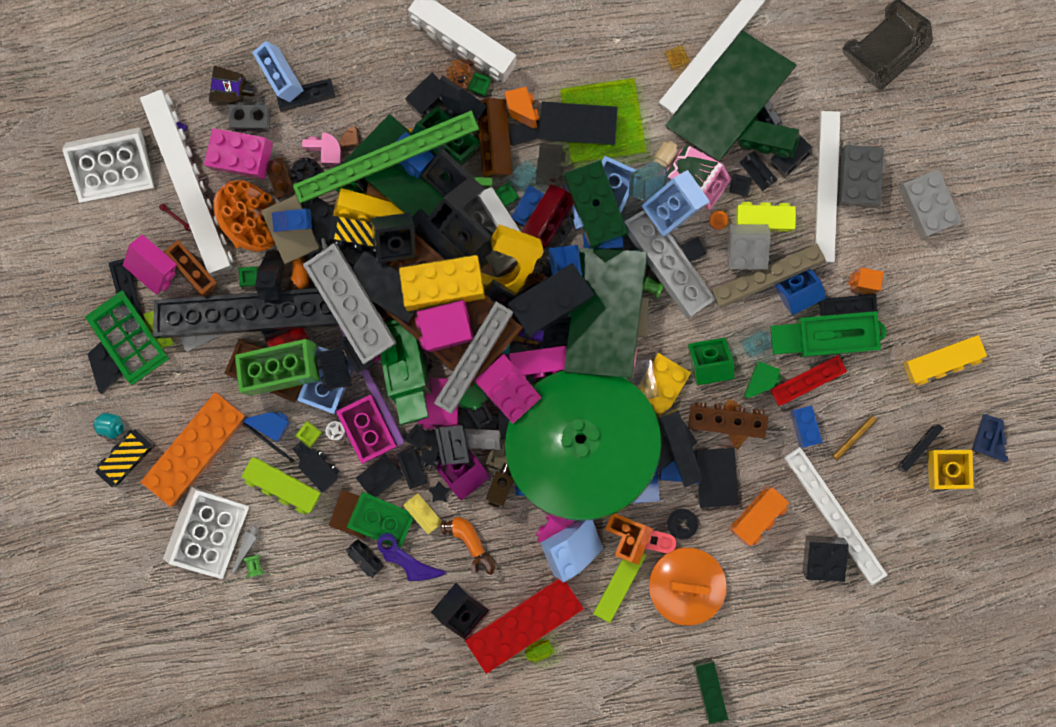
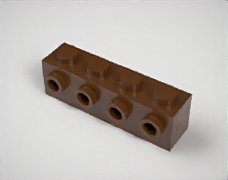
M488 97L480 100L487 107L478 119L483 177L503 178L512 175L506 100Z
M695 401V404L690 406L688 429L766 438L768 414L764 413L765 410L753 409V412L745 411L744 407L734 406L733 409H726V405L714 404V407L706 406L707 403Z

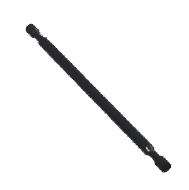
M245 422L242 424L282 456L289 459L290 462H294L293 458L289 457Z

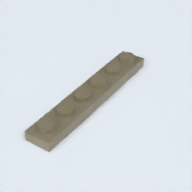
M815 244L768 265V269H758L712 290V293L721 309L826 262V259L818 244Z

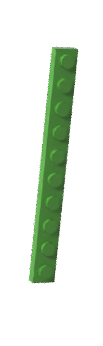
M469 111L293 185L299 203L302 204L478 131L479 128L472 111Z

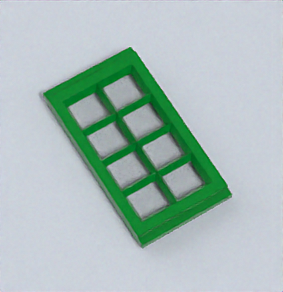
M123 290L85 316L87 322L131 386L169 360L168 355L158 340L153 337L152 331Z

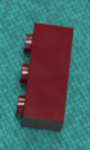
M550 184L521 232L540 239L542 246L547 247L573 206L570 193L565 189Z

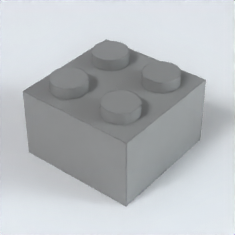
M729 224L727 252L729 269H768L771 237L768 224Z

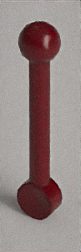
M160 204L159 209L161 211L167 212L181 223L185 230L191 231L189 223L184 222L170 211L166 204Z

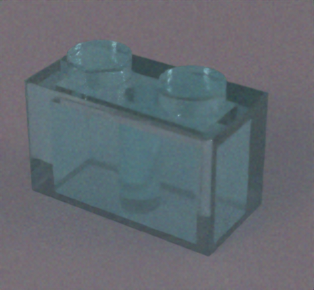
M650 162L648 165L631 173L629 195L642 200L652 197L666 185L668 167L661 166L658 162Z

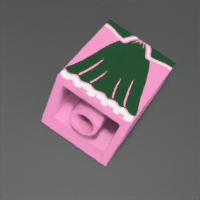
M686 144L684 149L679 151L674 163L667 168L665 177L670 182L674 177L688 170L710 201L704 207L711 210L732 179L723 164Z

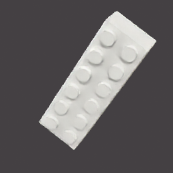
M414 0L409 7V18L415 28L419 30L421 28L424 29L430 38L434 40L439 39L443 42L442 45L450 51L454 49L458 52V56L465 61L468 59L472 61L475 68L482 72L483 70L488 72L494 81L499 82L500 80L504 83L516 66V54L435 0Z

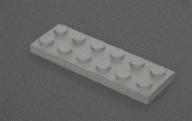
M645 210L624 222L628 232L627 235L639 251L648 252L647 263L687 319L716 300L670 233L663 237Z
M336 243L303 264L363 364L368 363L397 343Z

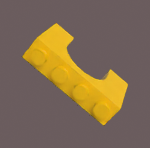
M499 224L490 239L492 249L511 256L518 262L511 273L502 277H492L481 273L483 288L485 289L494 279L515 293H518L519 289L524 287L528 274L533 272L537 259L542 257L543 247L540 239Z

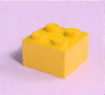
M972 450L928 451L929 489H974Z

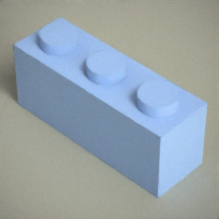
M265 41L252 52L278 97L291 102L304 91L279 47Z

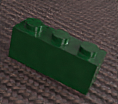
M753 120L737 141L739 147L744 150L753 149L763 154H776L781 158H794L800 141L799 129Z
M709 659L693 663L707 722L712 724L728 720L714 661Z

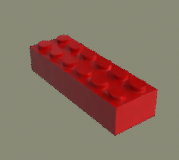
M556 578L467 637L465 643L485 674H487L584 610L568 583Z

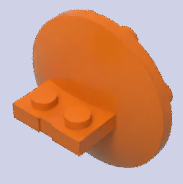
M244 180L228 182L218 190L214 198L215 217L219 226L232 241L236 249L242 247L254 252L266 251L275 245V241L261 211L268 208L270 202L272 205L275 204L269 193Z
M684 547L666 553L653 567L649 579V593L653 605L663 617L679 625H697L709 620L719 611L726 596L727 585L722 567L710 554L696 548Z

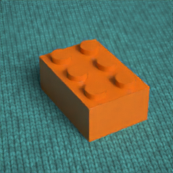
M766 486L728 530L745 545L751 546L753 544L755 546L762 539L761 534L764 530L769 531L775 524L773 520L778 515L781 517L788 510L787 505L789 502L773 487Z

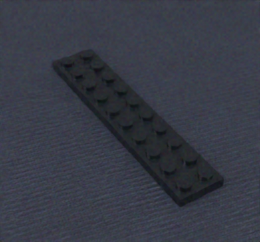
M317 288L280 291L279 300H260L257 292L154 300L153 337L155 339L340 326Z

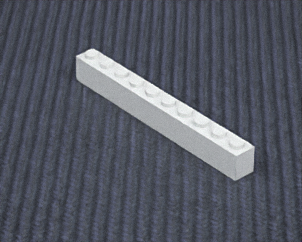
M160 89L140 97L207 272L214 276L233 268V256L230 251L227 252L225 247L227 244L226 238L218 230L220 226L216 217H213L211 212L214 209L209 198L206 199L204 194L207 191L203 181H199L197 176L200 174L196 163H192L190 157H193L190 147L185 145V133L182 128L178 129L176 124L179 122V118L175 111L172 112L170 105L173 103L169 94H165Z

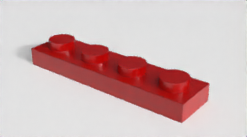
M837 355L770 389V392L778 407L843 375L847 370L840 356Z

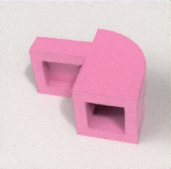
M322 132V140H319L318 137H308V139L302 140V147L305 151H321V164L323 166L336 167L337 165H342V149L332 135Z

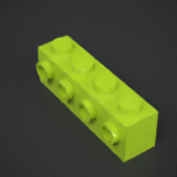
M251 457L241 478L245 479V484L253 488L255 486L262 488V493L270 497L272 495L279 497V502L287 506L289 504L296 506L295 510L304 515L313 512L322 495L321 491L257 457Z

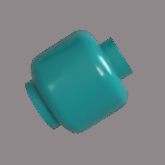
M104 412L94 420V430L101 437L115 439L124 431L123 420L119 415Z

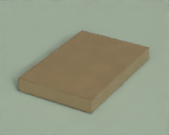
M297 195L261 211L284 264L301 258L314 250L321 249L312 229L273 232V212L303 209Z

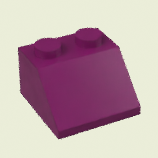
M470 449V462L442 465L441 461L435 467L461 501L491 478Z

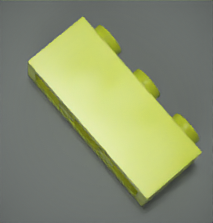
M741 202V205L736 207V224H768L769 230L773 232H793L795 230L796 206H790V203H779V206H771V203L768 202L760 203V205H752V202Z

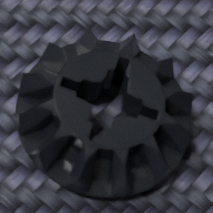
M305 157L299 158L294 162L291 168V178L295 183L304 181V175L299 171L304 170L306 165L308 170L314 173L307 174L305 180L320 174L321 168L316 160Z
M677 509L670 514L667 520V527L673 537L684 540L696 533L698 520L692 511ZM688 517L685 524L689 530L683 527L677 530L679 523L676 518L683 521Z

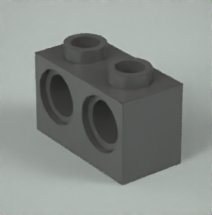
M235 102V105H229V128L231 131L270 132V108L262 102H255L254 105ZM238 113H245L242 120H236ZM264 113L261 120H255L256 114Z

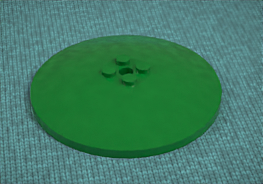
M563 370L539 381L533 388L542 398L514 423L509 421L506 432V459L511 475L519 489L541 510L567 520H597L611 516L628 507L650 484L657 470L661 454L659 423L654 409L646 396L624 377L566 373ZM585 435L586 441L583 444L576 443L577 436Z

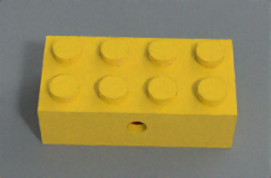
M477 255L399 268L404 306L407 311L438 307L461 300L469 302L485 299L480 263Z

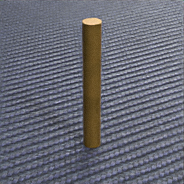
M871 415L832 457L838 461L877 419Z

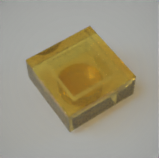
M683 45L672 48L664 53L671 70L687 65L690 62Z

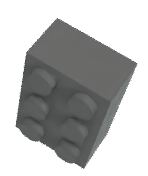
M845 145L841 149L839 206L876 208L881 205L883 147Z

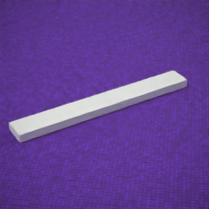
M741 0L658 104L674 115L766 0Z
M834 111L820 112L815 244H818L826 259L825 263L835 262L840 112Z
M801 447L783 457L836 536L846 539L849 544V555L869 584L872 586L886 577L887 573Z

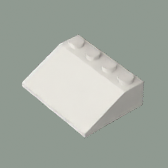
M141 127L66 142L62 148L79 203L154 188L147 147Z
M190 486L163 559L168 564L223 579L249 506Z

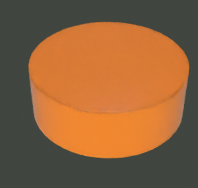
M721 210L714 211L709 217V224L715 230L724 229L729 221L728 215Z

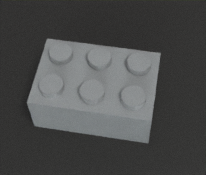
M939 169L904 183L898 188L921 240L962 222Z

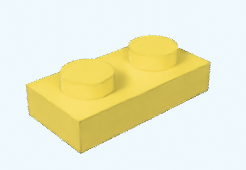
M418 493L403 505L428 535L442 523V520Z

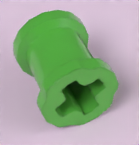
M648 275L644 282L643 291L655 295V298L658 299L664 286L662 283L651 279V276Z
M260 555L243 558L248 569L247 577L264 574V570L261 569Z

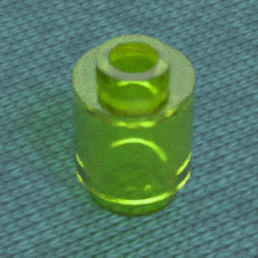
M542 639L532 643L527 647L528 650L524 651L528 661H533L534 664L554 654L549 639Z

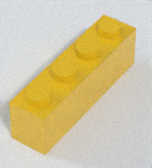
M340 188L333 216L371 222L373 217L402 214L403 212L389 201Z
M977 335L903 362L910 383H917L920 386L928 383V378L935 376V379L947 376V371L953 370L955 373L965 369L964 365L970 363L971 366L982 363V358L987 357L980 336Z

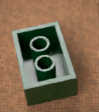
M437 106L416 123L410 136L452 118ZM468 134L434 148L429 152L436 157L444 149L456 162L463 166L473 157L481 142L472 134Z

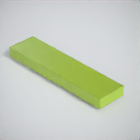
M643 553L639 565L625 559L621 560L593 612L594 615L608 623L611 622L646 558V554Z

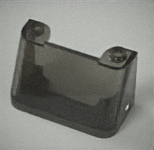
M895 0L886 6L885 20L861 42L857 39L847 41L842 48L843 53L874 87L882 90L930 47L933 41L931 22L903 1Z

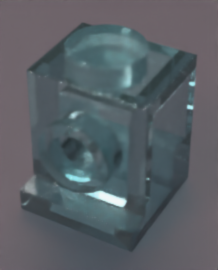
M525 160L521 166L518 165L513 173L515 178L511 177L509 183L526 192L537 173V169L534 168L535 165Z
M760 330L740 343L748 357L751 358L771 347L770 342L772 341L767 331L764 333L763 330ZM756 339H760L762 341L761 346L756 345Z

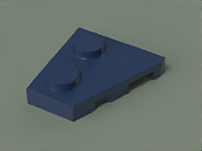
M983 414L971 450L1003 462H1008L1004 446L1006 445L1004 420Z

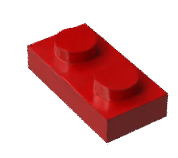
M299 328L270 339L266 343L268 347L303 339L308 340L309 338L304 329Z

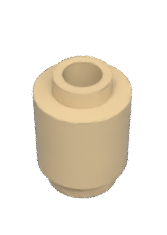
M668 141V143L663 142L654 156L653 164L665 171L679 153L678 146L671 141Z

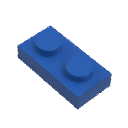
M529 185L513 212L512 219L518 224L525 226L544 193Z

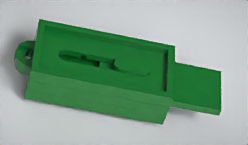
M877 311L805 317L797 319V324L770 326L773 355L800 353V358L881 350L880 340L885 338L887 332L885 325L878 322Z
M390 317L385 324L397 343L381 353L387 394L396 403L400 425L429 418L425 395L432 392L421 342L393 317Z

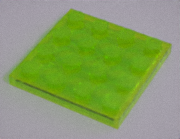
M635 78L560 89L561 103L618 107L615 146L568 142L571 164L603 160L604 156L618 158L646 153Z

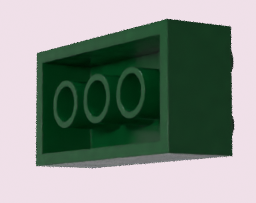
M601 160L564 173L566 185L590 249L627 236L628 232ZM598 201L600 205L595 207L592 202Z

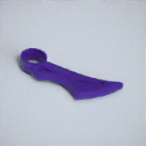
M384 533L379 536L377 547L385 561L400 565L405 570L408 581H424L445 575V570L423 564L399 548L396 537L393 534ZM384 540H390L393 544L391 547L385 548L381 543Z

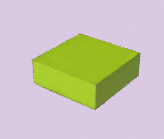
M306 421L295 436L311 448L323 432L309 421Z

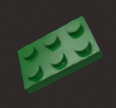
M362 491L346 527L375 540H378L379 536L384 533H391L396 537L397 546L401 548L414 518L407 510ZM390 540L383 541V543L390 546L393 544Z

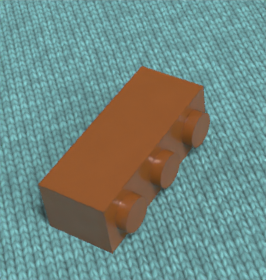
M179 239L163 251L164 254L177 264L176 269L201 297L209 295L218 287L217 282Z

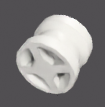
M333 421L326 427V435L331 440L338 441L346 435L341 422Z

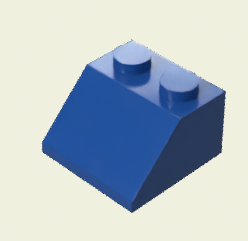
M812 269L774 285L783 304L792 315L826 299L822 281Z

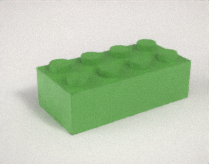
M303 339L235 355L239 393L253 396L320 381L316 360V343Z

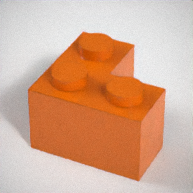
M619 514L611 515L605 530L622 537L615 556L639 565L653 529Z

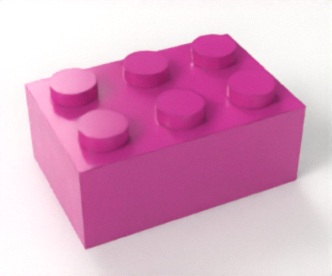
M212 128L204 166L214 171L265 180L273 142L265 137Z
M504 354L474 380L512 423L518 420L542 398Z
M370 394L336 411L361 464H365L398 447L373 395Z

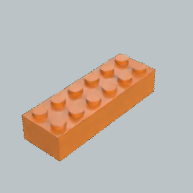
M214 392L146 474L141 483L168 506H176L189 490V487L195 483L248 416L223 395Z

